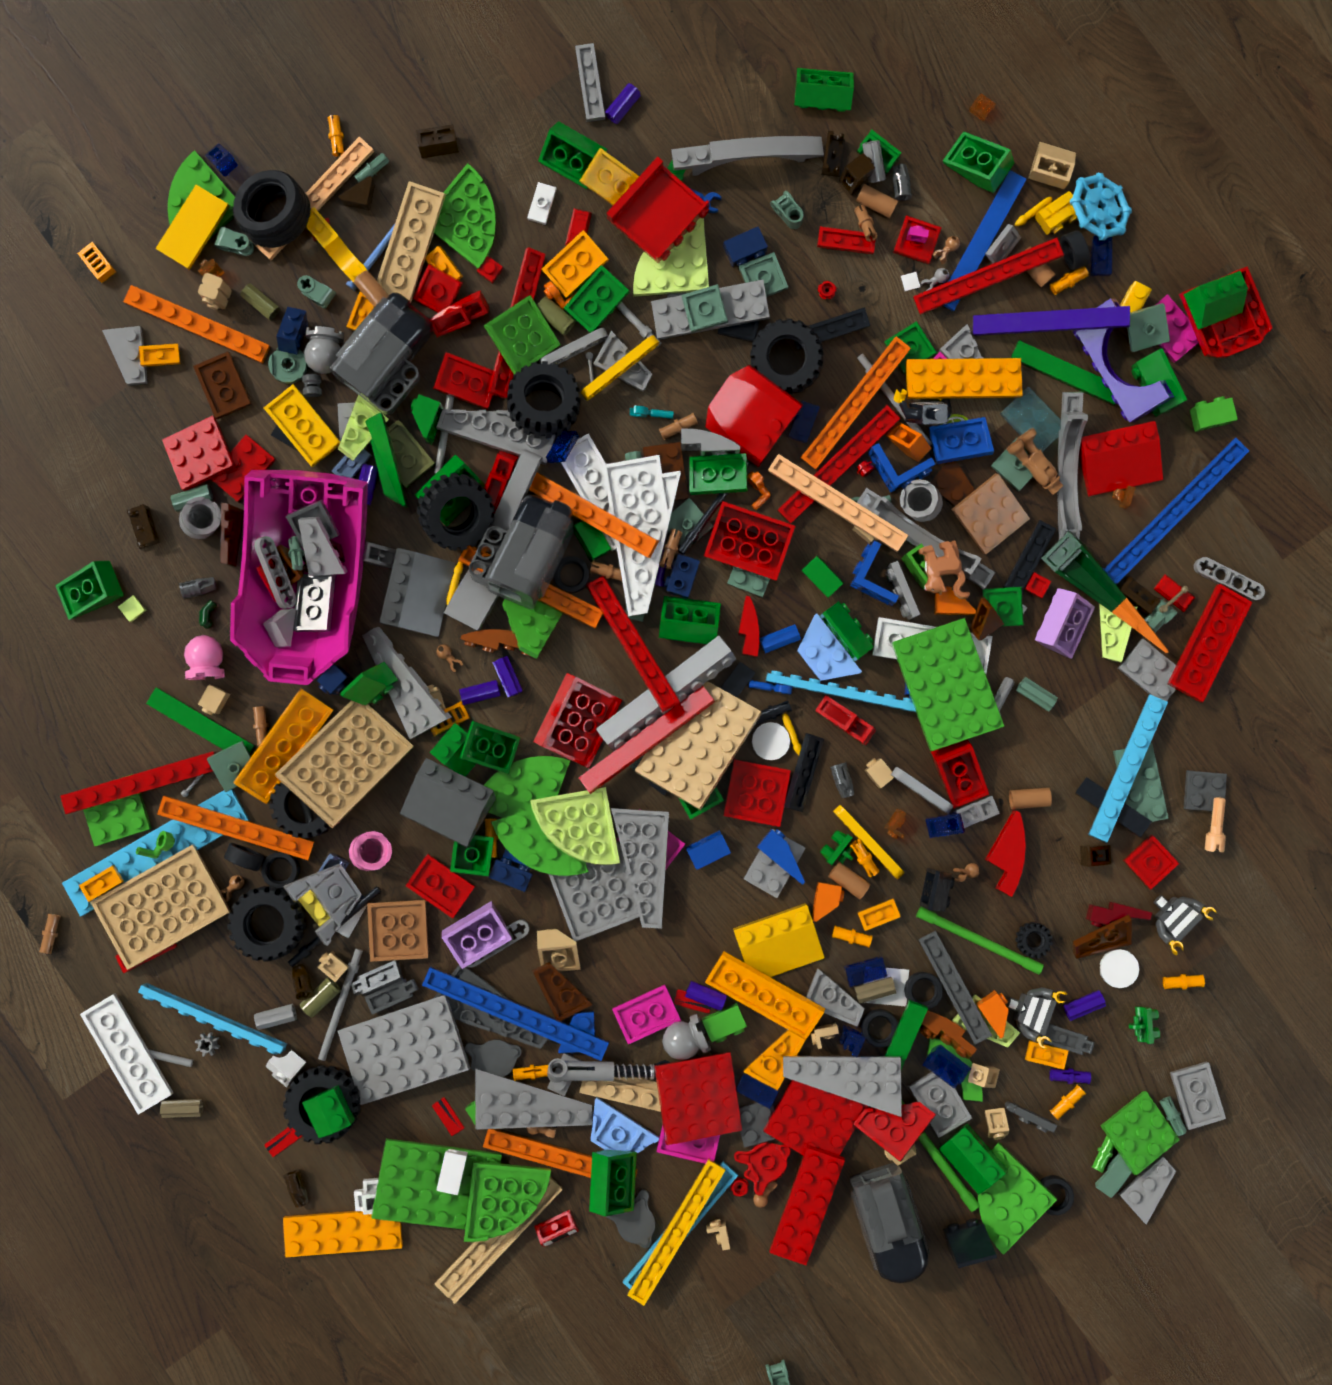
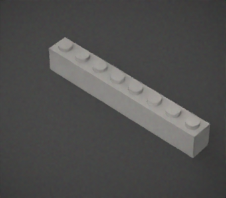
M717 636L667 674L665 678L681 702L691 693L702 687L708 680L715 678L724 668L732 665L736 657L721 637ZM648 689L596 728V730L614 752L672 708L662 712Z

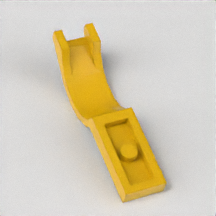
M313 207L310 210V217L306 228L345 275L354 282L355 278L367 269L352 254L317 209Z

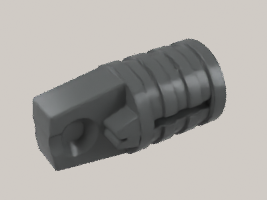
M903 163L894 166L893 187L895 199L898 201L908 200L912 198L907 166Z
M214 577L181 582L179 583L181 595L184 600L204 595L216 590V581Z
M847 762L831 766L833 779L841 798L853 796L852 778L850 777Z

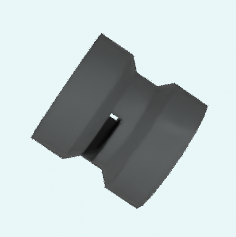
M303 375V396H322V389L320 388V383L322 382L321 375Z

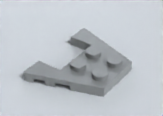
M340 864L283 886L293 901H297L309 890L313 892L330 917L328 921L315 931L326 946L330 944L332 936L340 929L341 922L346 915H349L362 895Z

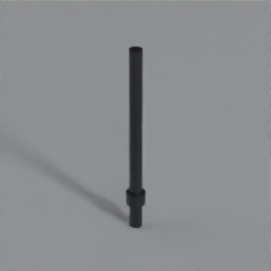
M719 493L694 529L687 533L685 541L679 548L681 554L684 555L691 544L697 541L699 533L729 493Z
M376 886L355 904L349 915H346L341 922V926L382 892L379 887ZM317 936L307 946L301 947L298 950L299 953L288 961L289 965L294 967L303 958H308L312 951L322 943L321 939Z

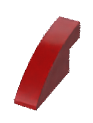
M1013 810L985 858L987 862L1004 871L995 888L1010 897L1013 896L1023 871L1026 847L1022 817L1020 812Z

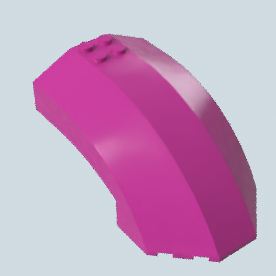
M251 470L245 476L242 561L238 595L231 602L230 641L245 653L244 656L254 666H257L264 674L263 676L270 682L308 685L349 651L363 571L362 559L365 549L368 482L336 474L300 470ZM322 499L340 533L339 536L332 538V540L341 544L345 559L342 565H345L348 571L346 574H335L331 630L329 632L293 631L291 647L277 648L273 644L263 623L278 611L283 610V608H280L273 600L256 570L261 563L254 544L256 539L267 536L274 541L276 547L281 544L290 549L288 540L296 535L286 516ZM266 543L262 545L263 549L267 546ZM295 582L293 585H291L292 588H293V591H294V593H295V596H296L297 582Z

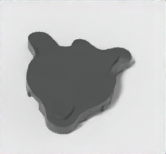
M501 1039L489 1040L484 1044L468 1043L465 1046L466 1053L472 1057L471 1069L473 1071L478 1069L500 1077H504L512 1071L517 1058L522 1053L519 1045H513Z
M645 1189L640 1190L634 1198V1211L606 1216L614 1221L619 1234L625 1241L638 1244L642 1248H647L651 1245V1237L655 1230V1217L648 1206L649 1193Z

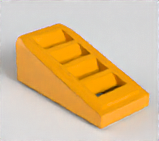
M93 242L77 253L101 283L117 272ZM91 249L94 250V252H92L89 256H84ZM96 254L98 255L97 258L89 262V260L93 258ZM102 260L100 264H98L96 267H93V265H95L98 261ZM106 265V267L103 270H101L99 273L97 272L101 267Z
M462 701L443 710L445 713L451 712L455 722L452 723L451 719L446 720L448 725L445 726L443 722L439 724L440 729L435 726L431 731L435 737L449 730L454 723L460 724L470 719ZM458 708L462 716L461 719H459L454 709Z

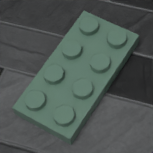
M1150 743L1125 803L1154 822L1168 819V813L1153 744ZM1125 749L1113 751L1116 768Z

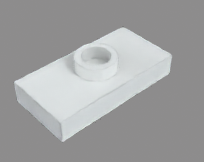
M538 182L527 217L528 220L546 225L557 190L556 187Z

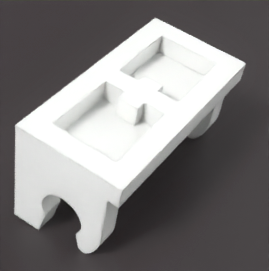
M454 1149L445 1151L436 1191L458 1195L468 1152Z

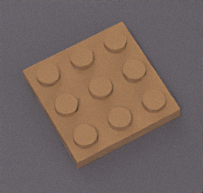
M997 473L951 509L983 554L989 553L1030 519Z
M426 900L367 903L370 962L429 958Z

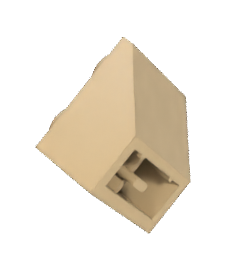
M1039 142L1028 179L1065 189L1070 182L1076 153Z

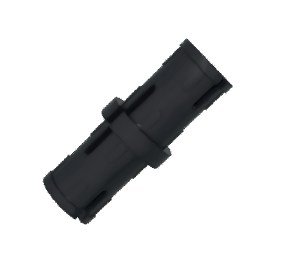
M786 700L774 706L769 705L768 708L762 710L756 725L767 720H775L778 716L792 712L789 701Z

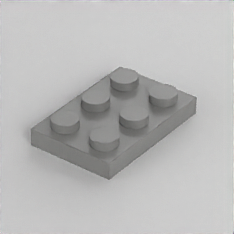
M899 562L891 563L886 567V578L888 582L893 584L894 589L892 592L899 596L902 616L906 617L907 620H911L919 616L920 612Z
M1141 639L1117 668L1149 695L1167 701L1176 690L1167 684L1176 665L1145 639Z
M785 837L784 840L787 841L797 863L805 847ZM759 850L743 879L778 898L790 874Z
M1202 1062L1170 1072L1188 1130L1226 1119L1209 1062Z
M942 1066L908 1085L917 1102L922 1103L936 1114L930 1124L938 1138L972 1119Z

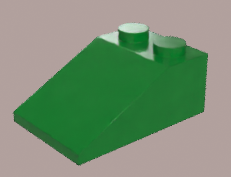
M964 131L943 160L946 166L977 187L992 193L996 191L1015 164L1011 149Z
M93 561L55 585L68 620L106 606L124 596L110 561Z
M472 721L460 758L509 774L521 737Z

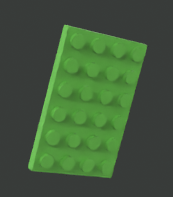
M965 618L891 643L930 752L1004 727Z
M386 1138L371 1218L465 1230L473 1161L500 1164L502 1154ZM448 1149L468 1152L458 1195L436 1191L445 1151H448Z

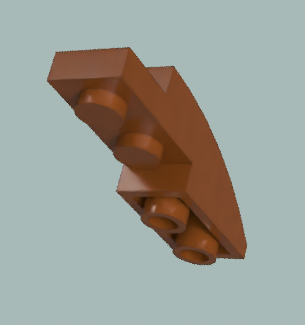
M479 630L461 635L460 638L465 641L464 645L474 648L476 645L483 646L482 650L494 653V650L499 651L501 644L504 645V649L514 651L515 648L519 649L515 634L509 630Z
M927 1011L919 1029L920 1033L931 1040L938 1035L940 1040L944 1044L952 1046L959 1056L969 1059L977 1049L962 1037L966 1030L948 1018Z

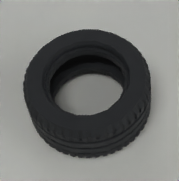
M277 170L262 171L248 178L240 186L233 203V214L237 225L254 243L267 248L281 247L294 241L307 226L311 210L308 196L295 179L289 174ZM286 196L284 209L277 217L267 222H257L259 211L267 201L274 197Z

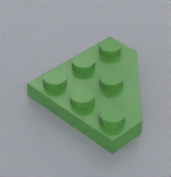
M504 599L502 606L508 615L509 624L518 641L519 650L537 659L562 617V612L540 601H537L534 609H528Z

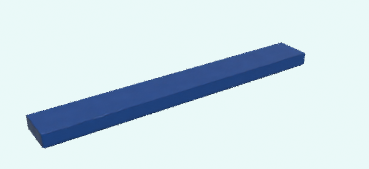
M1011 170L1009 171L949 281L977 270L1023 187L1026 178ZM960 299L948 303L944 307L954 312Z

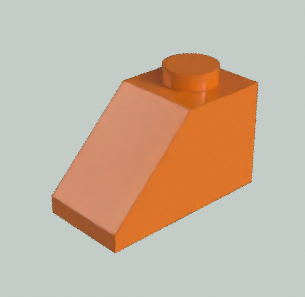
M899 421L886 434V437L903 453L917 462L931 450L922 434Z
M945 586L947 591L942 592V595L935 593L934 614L974 615L976 613L975 608L966 599H959L955 596L952 587Z
M817 882L811 917L813 921L817 922L838 907L839 901L843 902L844 890H841L842 886Z
M994 990L976 1002V1004L1001 1039L1004 1037L1009 1010L1005 1004L1008 1001L1002 993L998 995Z

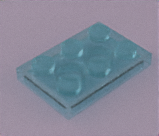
M1027 387L1022 392L1023 396L1011 402L1000 415L1020 436L1027 430L1034 428L1037 435L1033 442L1043 452L1059 437L1061 420L1030 387Z

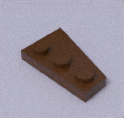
M957 461L947 462L930 482L939 490L942 498L953 507L975 490Z
M221 503L220 563L236 567L244 510L227 503Z
M1130 916L1122 917L1073 941V954L1075 958L1078 959L1131 945L1132 920Z
M551 962L532 970L556 1020L562 1021L592 1005Z

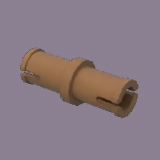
M861 205L863 211L857 206L854 212L859 220L858 225L863 230L866 240L870 242L871 235L874 241L878 236L873 226L874 221L869 216L865 205Z
M691 413L680 420L675 419L673 423L660 428L659 431L663 439L666 440L677 433L681 434V429H688L697 425L698 422L694 413Z
M671 529L668 542L663 547L664 553L659 565L664 568L666 564V569H671L674 556L679 551L678 545L683 533L678 530L676 534V529Z
M594 560L592 561L589 572L606 576V579L612 578L622 581L620 569L613 567L611 564L608 566Z
M265 706L253 707L255 721L253 729L255 728L257 745H260L268 734L267 727H269V723H266Z
M48 913L45 930H42L43 939L39 952L52 954L55 937H58L56 932L60 915Z

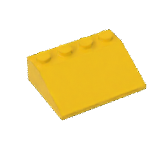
M806 903L733 928L744 962L769 977L824 959V954Z

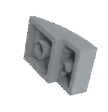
M681 429L682 451L700 450L701 456L739 454L740 452L738 444L721 435L698 429Z
M468 570L447 605L444 614L479 631L499 596L491 593L486 586L473 581ZM477 570L474 571L475 574H481Z

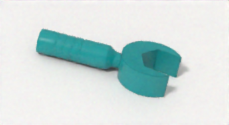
M634 406V408H630L629 415L633 417H647L650 415L651 417L673 419L674 412L657 409L648 410L644 406Z

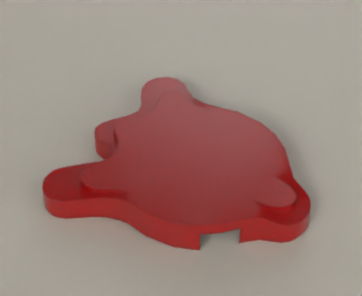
M763 1142L756 1145L750 1151L735 1152L734 1159L738 1163L748 1165V1169L744 1172V1177L754 1183L755 1194L762 1196L765 1193L766 1187L785 1173L791 1149L785 1144L778 1145Z

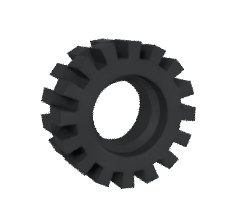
M1035 922L1025 923V926H1021L1019 928L1020 931L1016 933L1017 938H1015L1019 951L1031 958H1041L1042 955H1047L1046 952L1051 950L1050 945H1053V942H1051L1053 937L1050 935L1049 929ZM1031 933H1038L1041 937V943L1039 946L1032 948L1027 943V937Z

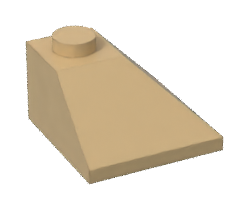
M557 929L537 931V947L541 966L551 962L560 972L581 970L577 943Z

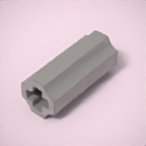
M880 140L863 143L864 154L872 159L875 166L868 181L874 183L885 180Z
M294 1004L254 1014V1021L258 1030L297 1020Z

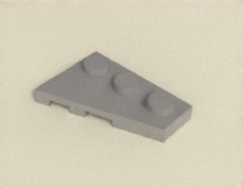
M968 324L939 350L947 359H984L977 348L978 345L975 339H973Z
M134 326L102 330L126 384L129 386L148 384L146 367H141L139 346H144L142 327Z
M611 331L593 365L606 371L630 351ZM638 361L619 376L618 379L644 392L652 378V373L641 361Z
M300 518L298 523L309 576L346 574L348 571L338 558L339 554L337 550H334L329 540L330 537L320 518Z
M817 968L806 998L824 1007L825 1014L858 1027L864 1007Z
M1161 1155L1118 1194L1147 1225L1176 1170Z

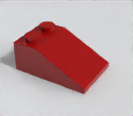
M968 739L931 752L937 771L954 809L989 795L973 746Z

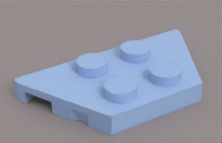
M815 614L797 650L813 673L821 681L861 673L860 668L820 616Z
M596 1097L591 1141L604 1150L635 1151L639 1153L647 1146L659 1140V1136Z

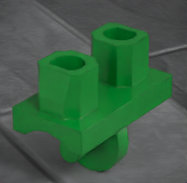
M836 830L831 836V839L838 843L836 848L833 850L825 844L820 850V853L826 858V862L832 865L840 854L842 856L838 861L842 864L847 858L852 861L854 858L850 853L853 849L850 845L845 851L844 849L853 837Z
M1137 1006L1135 1007L1136 1016H1133L1134 1023L1128 1024L1129 1029L1135 1030L1138 1042L1153 1044L1155 1039L1160 1038V1030L1157 1027H1153L1152 1022L1153 1020H1158L1159 1012L1148 1007Z

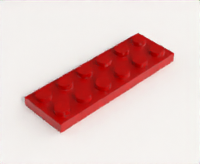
M1217 584L1167 684L1200 703L1204 702L1252 602L1222 584Z
M807 1145L769 1253L807 1265L844 1165V1157Z

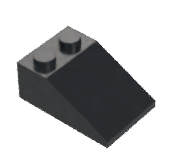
M927 868L919 905L928 910L945 912L951 900V897L948 896L949 890L953 889L955 878L952 877L953 873Z
M972 1218L960 1225L953 1223L943 1229L949 1253L958 1268L997 1258L986 1228L980 1219Z

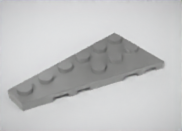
M443 409L436 426L437 430L519 457L523 450L527 449L541 456V464L543 465L547 463L556 437L554 434L548 439L545 436L534 438L532 433L530 435L525 434L523 428L519 430L515 426V422H512L508 410L466 411Z
M611 808L641 925L645 928L662 929L669 812Z
M783 1056V1077L902 1117L900 1056Z
M475 1069V1129L592 1125V1105Z

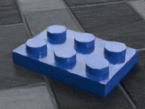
M985 417L929 427L928 431L937 464L992 455L994 453Z

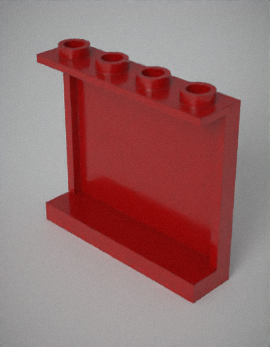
M657 156L606 214L607 219L659 264L661 260L665 261L670 256V250L674 246L678 247L684 240L683 236L687 231L689 233L693 231L697 225V220L699 218L703 219L708 214L709 201L704 202L663 166V160Z

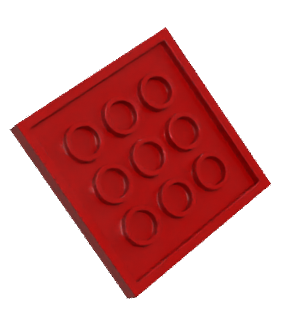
M731 1052L654 1066L666 1145L742 1130Z
M792 1080L763 1131L803 1156L807 1145L840 1156L856 1128L853 1125L854 1122L868 1106Z

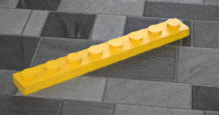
M711 1159L707 1160L627 1296L643 1306L646 1304L724 1174V1167Z

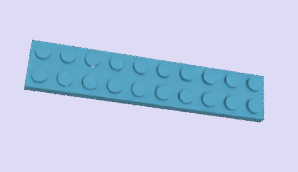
M233 789L227 792L223 790L197 805L250 821ZM173 819L64 881L62 885L81 917L94 910L91 902L87 901L79 885L110 866H116L124 880L123 883L185 848L195 844L197 850L222 837L223 834ZM166 831L173 834L175 839L173 847L168 851H162L158 858L154 859L136 854L137 847L154 850L160 832Z

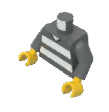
M1160 895L1154 900V904L1160 909L1155 914L1158 935L1168 946H1171L1174 955H1178V952L1174 949L1178 946L1184 950L1183 944L1180 941L1204 917L1203 913L1210 921L1213 918L1208 916V913L1213 911L1217 914L1214 908H1207L1206 905L1193 898L1183 896L1179 898L1172 897L1168 901L1163 895Z
M1041 987L1029 990L1027 994L1022 993L1019 1000L1012 997L1008 999L1006 1006L1008 1009L1015 1011L1013 1019L1017 1021L1016 1025L1026 1038L1035 1043L1039 1042L1043 1049H1048L1043 1046L1044 1040L1052 1042L1045 1034L1056 1003L1066 1002L1061 1001L1059 998L1060 994L1067 995L1065 991L1056 993L1055 990Z

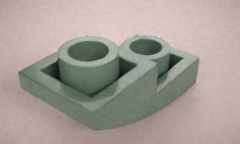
M1120 1154L1107 1165V1171L1095 1183L1096 1188L1110 1198L1117 1193L1132 1172Z

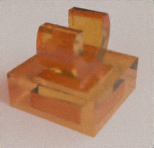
M980 93L968 111L984 122L996 103Z
M204 258L199 262L202 267L198 272L202 276L205 273L221 277L225 273L213 259L207 262Z
M1127 486L1124 491L1116 489L1112 498L1121 500L1119 507L1127 509L1131 504L1136 488Z

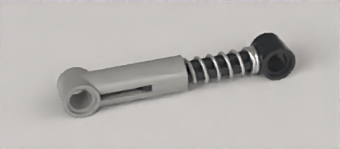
M556 1058L548 1065L547 1077L555 1083L561 1081H614V1077H618L619 1080L621 1078H646V1080L649 1078L656 1081L654 1066L671 1062L663 1060L649 1066L644 1064L642 1066L637 1064L635 1066L631 1064L628 1066L624 1064L618 1066L615 1064L614 1066V1062L564 1061ZM554 1067L561 1068L562 1073L555 1074L553 1073L552 1069Z

